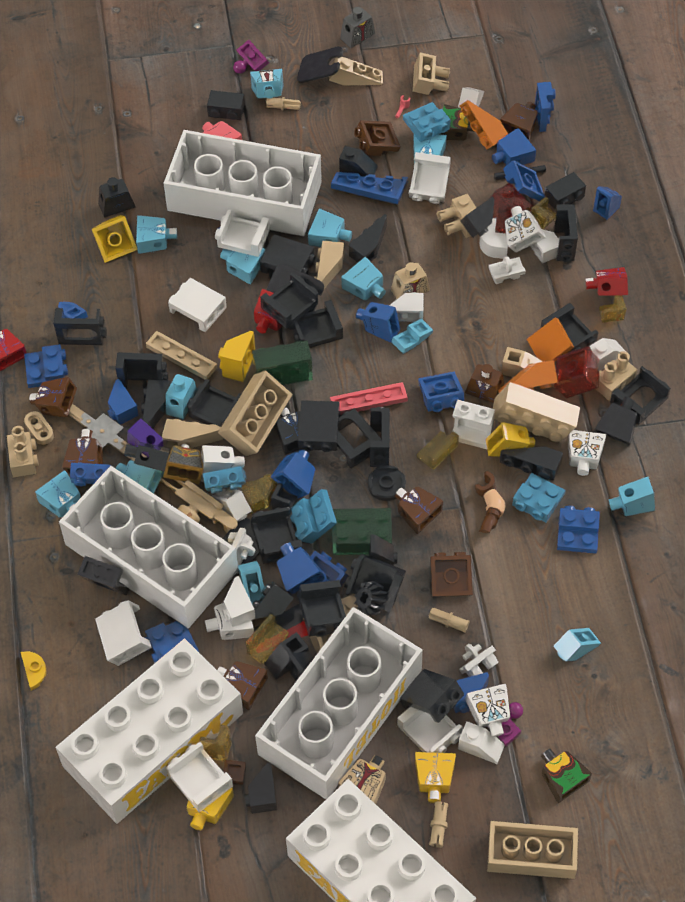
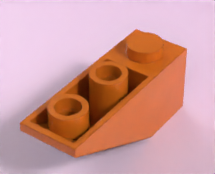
M467 100L459 105L462 114L467 117L472 130L477 133L480 143L485 146L486 150L508 135L500 120L471 101Z
M554 360L527 365L502 386L498 393L509 382L534 390L536 386H540V389L552 387V383L558 382Z

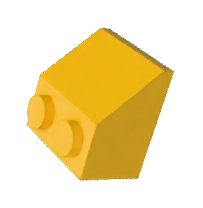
M253 331L227 340L224 348H220L218 358L221 360L220 369H222V377L244 382L256 353Z

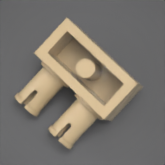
M419 53L414 64L413 92L429 95L433 89L447 92L449 81L435 79V76L448 79L450 68L436 66V56Z
M465 194L452 199L450 208L437 211V217L440 222L453 217L456 220L444 224L447 235L461 230L466 238L471 237L460 220L476 209V206L470 196Z
M621 351L620 354L618 353L617 360H612L607 365L605 364L604 370H600L594 377L593 388L609 401L615 389L622 390L637 374L638 369L628 362L630 355L625 351Z
M15 426L12 429V435H7L13 477L36 474L35 466H39L37 454L34 455L33 451L37 450L35 438L31 439L30 432H24L22 426Z

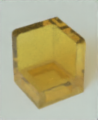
M547 197L532 207L531 214L543 229L555 220V212L548 208L549 199Z
M615 295L613 304L599 307L603 323L624 320L626 306L622 295Z

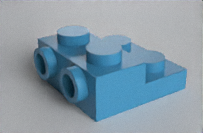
M433 102L403 115L404 122L420 142L431 139L433 136L450 129V118L442 108L438 109Z
M242 466L203 473L205 489L211 491V493L222 492L223 488L230 487V490L242 488V485L246 484L245 480L247 479Z
M531 473L526 482L522 483L514 495L512 505L517 510L532 515L536 520H542L547 523L565 495L566 490Z
M321 489L310 499L302 498L291 507L292 515L290 518L297 528L295 535L302 542L312 544L337 524L327 490Z

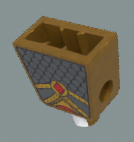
M187 444L174 445L169 454L163 477L185 482L189 480L192 483L199 484L204 468L200 451L191 449Z

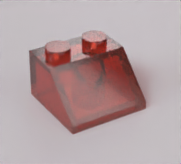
M511 183L497 189L491 196L495 199L493 218H496V229L500 233L506 232L505 221L512 217L511 209L513 207L520 206L522 211L528 210L531 212V204Z
M590 346L557 357L556 376L558 382L554 383V387L566 399L599 388L600 372Z

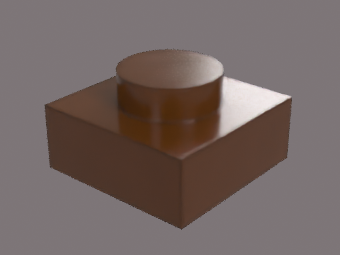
M225 760L223 773H228L232 778L233 784L243 785L246 762Z

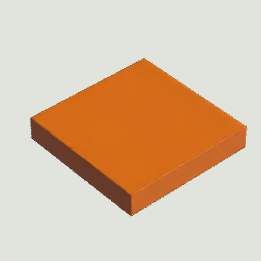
M556 317L527 338L536 357L542 361L554 360L555 362L574 348L562 324Z

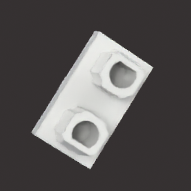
M507 256L503 258L502 262L489 265V271L495 284L503 283L504 279L508 278L518 279L520 275L526 272L520 257L509 259Z
M240 528L238 533L230 532L228 542L236 548L237 563L241 565L243 559H246L247 555L253 556L256 550L252 547V538L246 534L245 528Z
M467 644L465 646L466 653L462 657L465 661L469 658L472 660L459 669L462 674L467 673L471 677L483 673L477 665L481 661L487 669L496 665L498 661L493 654L496 651L493 645L478 654V651L482 649L479 644L474 647L471 644Z

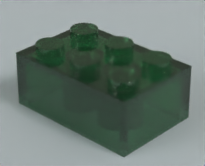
M297 341L291 344L259 348L252 351L254 374L267 371L282 385L313 380L312 357L308 341Z
M391 508L333 509L337 524L332 527L333 555L369 554L371 535H376L392 544Z

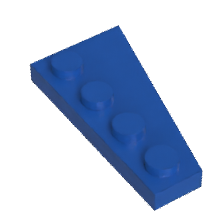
M336 172L331 182V188L398 204L408 183V177H402V179H393V176L376 178L372 174L362 177L357 173Z

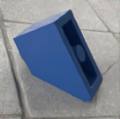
M599 186L596 191L593 211L608 220L620 208L622 196L608 187Z
M119 379L115 380L108 400L109 410L107 412L112 420L121 425L139 416L136 403Z
M488 672L456 680L464 692V696L453 707L455 713L470 711L465 696L467 693L486 689L489 680Z

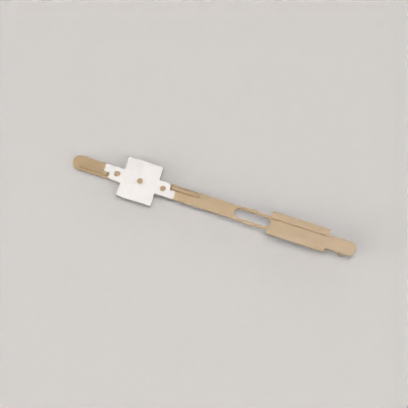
M71 405L68 415L87 429L92 430V438L97 439L102 448L109 443L124 454L126 444L129 443L117 435L123 429L120 424L104 413L95 420L75 405ZM161 478L160 481L174 490L178 497L193 505L209 519H212L214 524L217 522L223 524L226 533L230 529L237 527V520L222 510L223 504L189 480L185 483L175 480L183 486L181 489H177Z

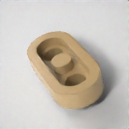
M33 411L25 416L26 428L37 443L45 445L53 440V430L41 413Z

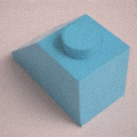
M254 561L238 565L241 582L251 603L255 600L259 601L263 596L261 592L264 584L258 562Z
M590 628L571 629L554 645V648L558 651L557 654L561 659L575 661L598 647L601 642Z

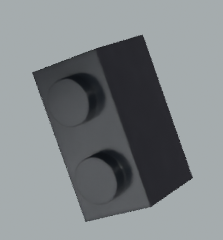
M210 91L207 103L208 117L242 120L245 107L244 94Z
M573 172L546 186L545 200L556 211V205H570L582 200L585 197L586 185Z

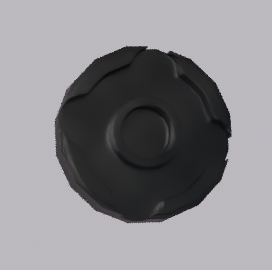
M379 466L369 474L367 481L368 490L378 500L393 501L397 499L395 494L400 488L405 490V475L395 466Z

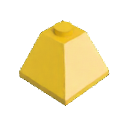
M117 216L92 228L104 263L138 250L125 216Z

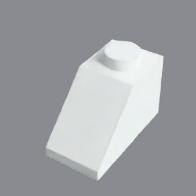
M470 87L462 88L459 105L469 100L479 107L484 91Z
M542 229L546 238L530 245L541 263H545L557 257L559 238H557L554 232Z
M404 293L389 305L396 307L399 321L415 322L419 319L423 320V293Z
M602 338L588 347L586 360L599 372L605 367V364L607 365L608 362L617 360L618 353L620 354L621 351L625 350L616 340Z
M230 487L223 488L222 492L212 495L214 499L224 505L222 510L237 521L245 519L247 514L252 511L240 490H230Z
M239 576L234 578L224 600L225 609L222 610L226 622L230 621L232 627L255 619L253 605Z
M466 721L459 738L458 749L498 764L505 744L497 737H492L491 732L486 728Z

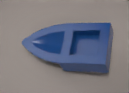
M59 302L58 308H63L65 318L85 319L88 317L86 310L77 304Z

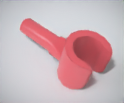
M404 95L401 96L400 107L395 115L396 118L400 117L404 109L409 108L410 97L408 100H404Z

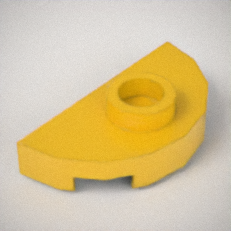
M30 651L21 652L30 689L34 690L40 686V683L47 675L45 662L37 653Z

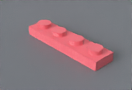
M401 382L330 397V401H338L340 403V415L354 408L359 412L369 410L370 408L407 402L408 397L404 384Z

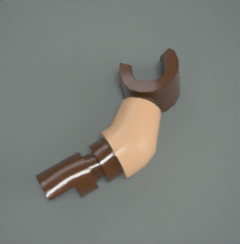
M485 471L484 478L488 485L481 486L477 484L475 485V490L478 495L484 497L487 505L486 516L479 532L490 533L491 529L496 528L500 516L504 514L505 501L496 490L494 475Z

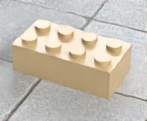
M267 371L254 374L218 433L244 456L258 453L293 394Z
M509 382L495 397L493 409H495L494 419L501 423L505 422L524 426L534 435L544 436L554 442H561L577 427L580 409L578 406Z
M491 821L487 872L575 879L577 872L578 828Z

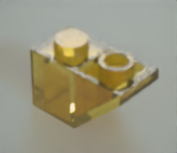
M266 474L260 479L248 481L242 485L241 491L252 510L251 514L269 507L271 497L278 485L271 478L272 474Z

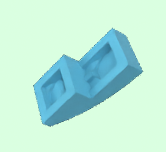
M419 319L409 324L406 331L394 336L392 343L404 354L431 335L433 329L424 320Z

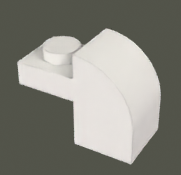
M493 218L492 224L487 227L489 231L480 237L479 244L481 250L487 256L503 259L507 257V235L505 233H495L496 218Z

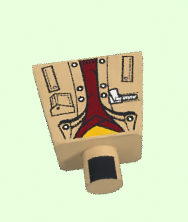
M410 262L405 268L395 273L391 292L396 299L404 293H426L430 291L427 275L419 263Z
M377 755L373 756L370 763L359 759L338 782V788L349 779L376 804L386 780V773L380 770L385 761Z

